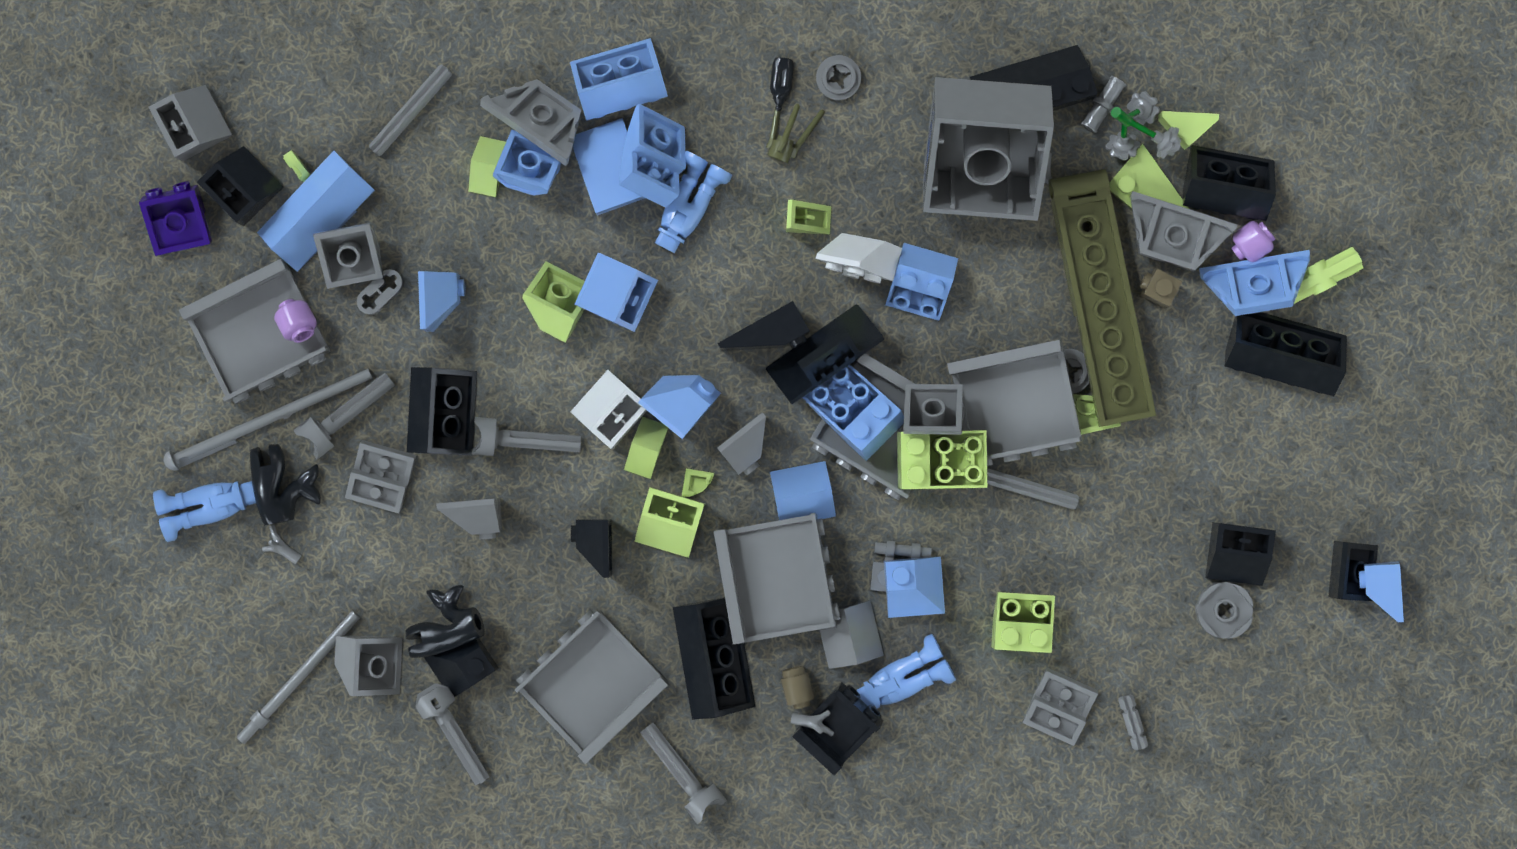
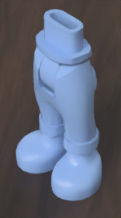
M689 151L685 152L687 173L683 174L680 179L679 196L664 209L661 220L662 227L658 228L660 234L655 241L657 245L674 254L680 242L684 244V239L700 223L711 197L716 192L714 189L720 184H727L732 178V174L711 164L704 182L700 184L698 192L691 203H689L688 200L694 187H696L700 175L708 165L706 160Z
M239 481L234 483H213L184 493H176L175 496H168L166 491L161 489L153 492L154 506L158 516L177 509L182 510L190 506L204 505L202 508L183 512L180 515L160 518L159 525L167 542L175 541L178 537V531L183 527L184 529H189L192 526L206 525L224 520L240 510H246L247 505L256 503L252 481L242 484Z
M930 634L924 638V647L919 653L915 651L911 655L883 667L868 681L863 682L864 686L857 689L861 696L860 699L867 706L872 705L878 709L880 704L881 706L894 704L911 697L923 688L933 685V681H943L944 683L951 684L956 681V677L947 660L943 659L930 669H925L919 674L907 679L905 678L907 674L914 670L920 669L925 664L944 656L934 635Z

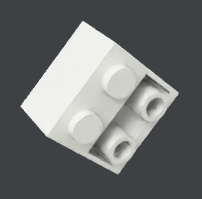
M841 233L817 253L816 259L825 262V268L837 272H842L843 270L842 275L854 279L864 276L865 280L880 284L881 279L893 281L902 248L882 240Z
M607 370L570 412L610 449H614L647 410L638 403L641 398Z

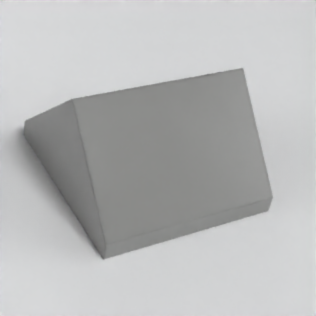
M370 223L313 234L327 289L383 278L379 242Z
M905 384L904 434L962 435L963 384Z
M871 601L839 608L840 620H836L837 627L820 629L829 669L858 665L884 656Z

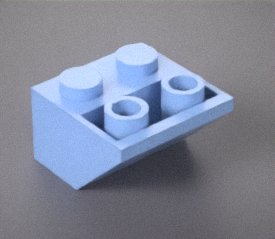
M903 243L895 276L885 305L939 321L954 280L958 258Z
M597 253L574 305L635 332L658 280L608 256Z

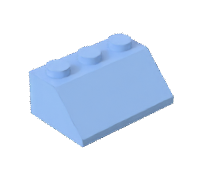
M651 38L570 62L586 120L601 118L610 113L631 109L638 104L656 102L661 98L668 97Z

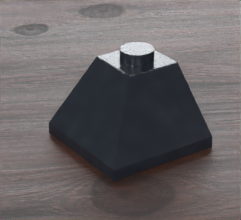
M577 519L576 525H571V542H576V549L603 578L611 577L612 519Z
M480 638L446 652L424 657L441 685L448 687L454 697L498 669V666Z

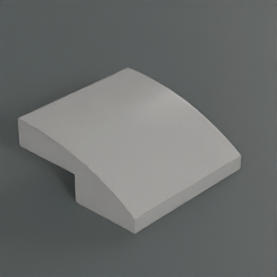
M362 440L359 444L354 469L350 474L345 498L399 514L417 455Z
M1046 667L1022 723L1074 746L1086 724V717L1098 696V690Z

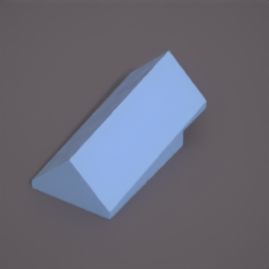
M333 151L257 233L272 251L298 272L317 253L313 234L340 229L375 190L342 157Z

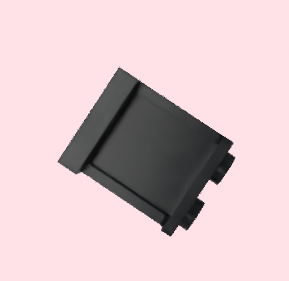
M843 682L809 715L815 716L829 710L831 715L826 717L822 724L834 731V735L829 736L824 732L819 734L814 729L799 726L792 736L833 775L842 768L844 762L874 732L881 728L883 723L880 712L872 705L867 706L860 699L861 696L858 691L850 685L846 686Z

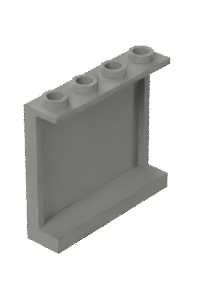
M282 259L179 309L183 320L188 321L225 395L223 397L224 402L233 401L234 404L241 403L250 398L249 392L259 388L260 392L276 385L275 379L283 375L285 379L293 377L301 372L299 367L310 363L311 366L317 365L326 360L325 354L331 352L318 325L314 329V334L309 339L300 343L286 340L281 334L274 320L279 305L288 299L305 301L287 263Z
M1062 340L947 363L949 375H952L954 384H963V431L987 430V466L993 465L992 459L1003 457L1004 462L1021 459L1020 453L1031 451V455L1034 457L1049 454L1048 448L1059 446L1060 451L1077 448L1076 442L1083 441Z
M866 353L859 357L853 368L892 401L904 415L905 384L915 383ZM823 419L820 421L809 439L814 443L811 448L824 456L828 452L838 457L836 463L849 471L854 467L863 472L860 478L875 486L876 482L886 486L887 488L884 492L899 501L901 496L905 499L909 497L912 489H898L897 432H903L904 424L865 461Z
M816 513L735 529L714 531L733 644L837 627L836 620H840L838 603H832L831 592H835L833 575H827L826 564L830 563L828 547H822L821 536L825 535L823 519H817Z
M599 609L595 613L589 610L578 621L581 627L574 633L569 629L557 641L561 646L553 653L548 649L537 660L540 666L534 672L527 669L516 680L520 685L515 689L574 748L584 764L592 759L669 684Z

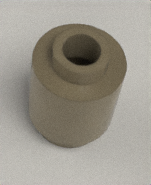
M804 666L783 670L781 683L787 705H793L794 709L810 706V700L815 697L809 674L805 672Z

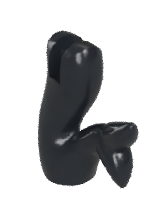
M279 444L269 445L271 465L264 466L260 448L250 449L253 492L264 526L294 520L296 502L301 496L318 505L321 501L319 491L314 486L319 473L318 464L302 473L297 480L290 483L282 494L279 495L280 485L285 472V458Z
M463 585L454 586L446 593L439 590L426 591L433 604L441 610L442 615L452 624L443 625L433 622H422L408 627L405 630L406 639L422 638V643L408 648L411 658L440 654L485 635L484 624L479 611L475 607L463 609L458 608L456 605L464 588Z

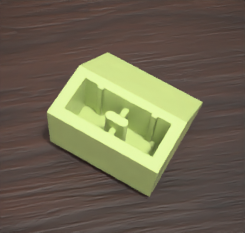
M649 487L634 542L689 558L705 503Z
M997 592L991 647L995 650L1052 653L1055 596Z

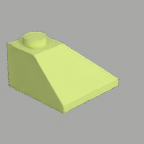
M547 261L528 286L522 298L540 330L566 343L584 311L583 308L574 304L585 281Z

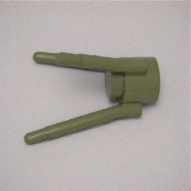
M795 104L783 136L778 135L777 139L780 111L775 110L770 139L766 148H769L767 155L784 163H788L790 157L795 159L798 150L816 127L825 111L820 110L792 147L794 141L788 138L800 105Z

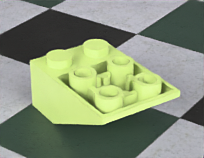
M987 430L962 431V435L904 434L903 432H897L898 489L987 488Z

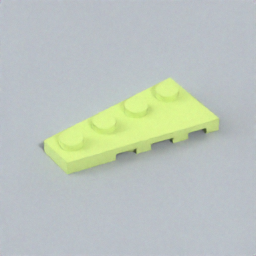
M1143 144L1137 149V155L1130 157L1109 182L1110 192L1131 210L1130 195L1132 191L1189 209L1188 206H1183V199Z

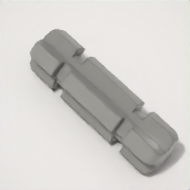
M1131 694L1121 696L1118 701L1120 708L1124 710L1122 715L1128 735L1132 737L1130 739L1132 748L1134 750L1144 749L1148 747L1146 735L1142 733L1144 729L1139 712L1135 709L1136 702L1134 696Z

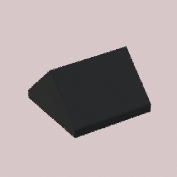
M1334 541L1328 597L1342 600L1372 601L1366 595V588H1360L1359 571H1365L1364 564L1376 563L1378 545Z

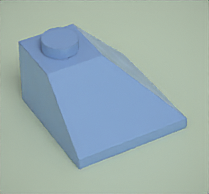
M418 271L421 330L434 332L461 303L460 296H465V281L460 279L458 273Z
M700 375L662 376L638 403L683 439L704 416L721 392L710 381L705 380Z
M940 556L884 561L888 618L945 614Z
M1399 561L1364 564L1365 571H1359L1360 588H1366V595L1397 622H1404Z

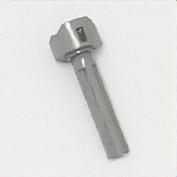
M384 372L325 418L321 424L309 417L293 431L297 436H303L313 442V455L318 460L334 447L330 441L332 439L330 437L331 434H334L388 392L395 384Z
M475 417L474 422L481 432V439L476 447L472 449V455L494 456V449H497V445L580 452L581 436L499 430V426H496L497 419Z
M435 683L417 694L415 708L422 719L435 717L437 724L474 785L481 784L490 776L452 713L447 709L455 701V697L448 687ZM436 698L438 704L433 705L430 700Z
M654 723L648 725L640 732L683 790L691 797L688 800L689 803L684 808L696 824L703 820L706 807L717 804L723 805L727 801L715 784L708 788L706 786L702 788L700 782Z

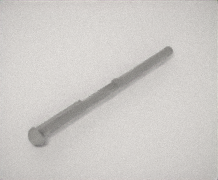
M368 368L174 454L169 450L164 455V465L172 471L180 470L181 467L238 443L236 439L267 426L281 418L285 420L298 411L371 380L373 376Z

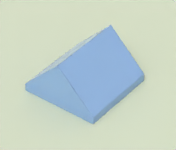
M825 461L770 472L779 520L811 515V513H816L817 519L836 517Z

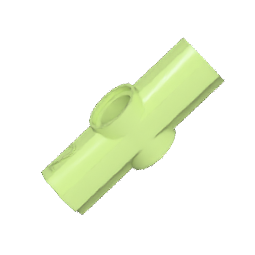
M1350 247L1327 260L1322 259L1308 267L1294 304L1312 294L1315 296L1337 285L1336 282L1363 269L1362 260L1358 252L1353 247Z

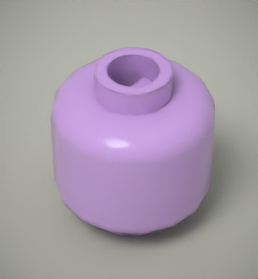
M1250 221L1236 231L1232 237L1235 245L1231 249L1241 261L1246 258L1250 262H1256L1274 249L1273 241L1275 237L1263 222L1258 224L1255 221Z
M288 299L283 301L274 316V320L283 337L296 343L309 339L314 334V329L317 325L316 318L311 309L302 300L294 301V299Z

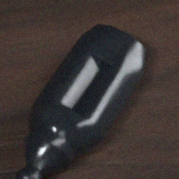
M777 57L772 64L770 91L773 95L772 99H774L776 104V111L782 110L781 105L787 100V96L792 90L794 63L789 58Z

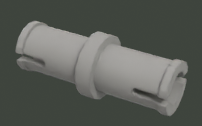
M1111 76L1099 97L1096 96L1092 101L1094 105L1081 125L1096 134L1108 112L1111 113V110L1114 108L1113 104L1126 87V84L1120 79Z

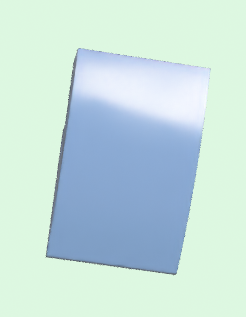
M638 104L631 118L623 147L619 185L666 208L679 196V174L686 168L685 127Z
M623 118L578 133L575 136L573 150L596 215L645 199V197L619 185L621 158L627 135Z

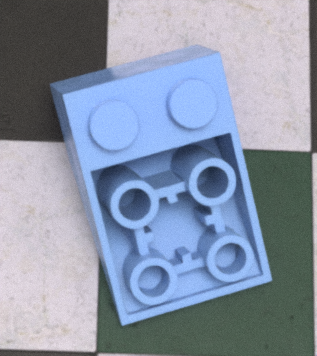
M850 364L802 397L865 461L904 424L902 411Z

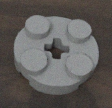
M1228 582L1211 584L1198 597L1195 606L1197 621L1202 629L1212 636L1223 639L1238 637L1252 623L1253 601L1248 592L1239 585ZM1221 603L1223 605L1228 603L1231 605L1229 609L1231 615L1229 617L1225 615L1220 617L1218 615L1220 610L1218 606Z

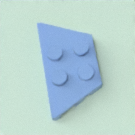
M1304 250L1263 257L1256 262L1245 260L1199 268L1200 278L1235 316L1293 307L1310 262V251Z

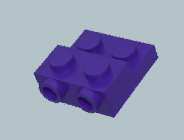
M188 181L173 185V190L163 192L162 188H153L145 192L146 196L140 199L139 205L155 256L211 244L212 239L204 215L206 211L198 185L190 186Z

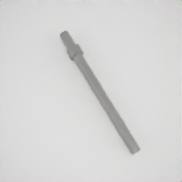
M351 611L270 701L261 710L257 709L250 717L251 721L237 735V739L241 743L246 744L259 728L263 729L270 722L269 717L333 649L336 643V636H344L355 625L360 617L354 611Z

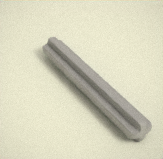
M442 64L434 70L369 144V148L376 155L381 156L450 79L452 76L451 71Z
M987 468L988 485L1069 509H1076L1079 496Z

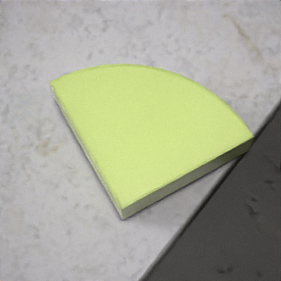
M291 150L283 155V159L295 171L298 178L305 182L311 174L298 155Z
M686 468L682 496L690 497L703 492L711 483L714 473Z

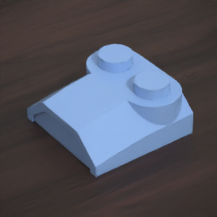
M511 130L493 172V177L505 187L533 196L547 194L555 176L560 171L561 162L517 131Z

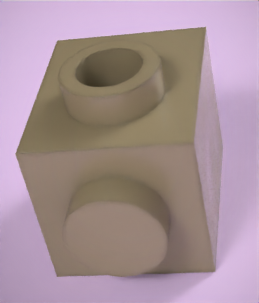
M1155 269L1151 274L1147 272L1139 285L1142 288L1139 296L1163 309L1168 308L1182 281L1159 269Z

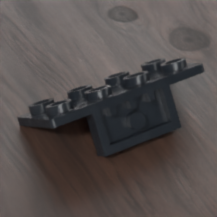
M856 304L807 338L805 343L790 350L767 366L766 371L790 404H794L881 343L884 337L859 305Z

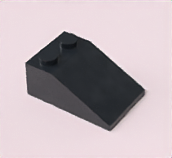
M792 301L720 341L718 346L721 351L785 348L790 345L791 349H794L806 342V335L809 334L810 330Z

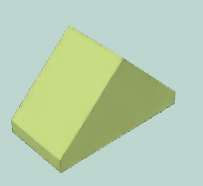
M1162 111L1158 114V121L1167 131L1170 127L1179 128L1178 137L1182 140L1180 145L1184 150L1219 120V114Z
M480 136L471 158L469 192L492 197L497 196L499 181L493 177V172L506 144L505 141Z
M788 200L786 232L830 234L831 206Z
M642 416L633 438L624 470L651 479L668 427L663 423Z

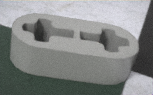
M392 269L384 270L383 278L373 280L358 295L357 307L359 310L368 315L380 312L402 290L404 280L401 274ZM386 276L391 278L396 276V288L388 287L382 292L380 289L386 284L384 278ZM378 292L380 296L374 301L377 306L374 309L371 307L365 309L366 301L364 297H373Z

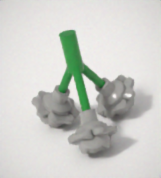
M1147 91L1132 95L1131 101L1127 104V109L1130 110V113L1127 114L1119 107H1114L1111 110V116L1122 124L1121 131L1117 135H1110L1109 142L1106 144L1105 148L1110 151L1109 155L1111 157L1127 160L1129 157L1137 155V149L1140 148L1141 143L1136 141V135L1127 132V128L1130 126L1151 137L1152 141L1157 143L1156 156L1164 159L1167 155L1173 156L1179 150L1180 142L1182 141L1178 137L1179 128L1170 127L1168 131L1161 133L1158 130L1152 131L1143 126L1146 122L1149 124L1153 123L1155 116L1160 112V108L1156 106L1158 99L1151 97Z

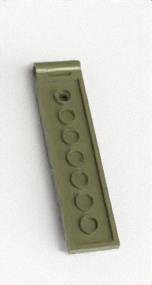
M1105 169L1049 179L1048 188L1052 200L1051 206L1073 314L1077 318L1098 426L1103 427L1156 416L1107 172ZM1083 223L1090 226V232H1085L1082 229Z

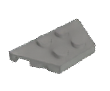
M538 79L527 82L520 87L514 86L505 89L503 95L493 98L487 95L481 98L480 106L563 165L566 166L569 163L581 117V109Z
M1132 191L1130 195L1139 255L1192 272L1237 228V224Z

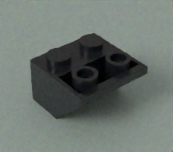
M245 146L216 162L197 181L213 200L236 223L245 226L284 188Z
M1212 522L1205 578L1263 586L1273 557L1276 530Z

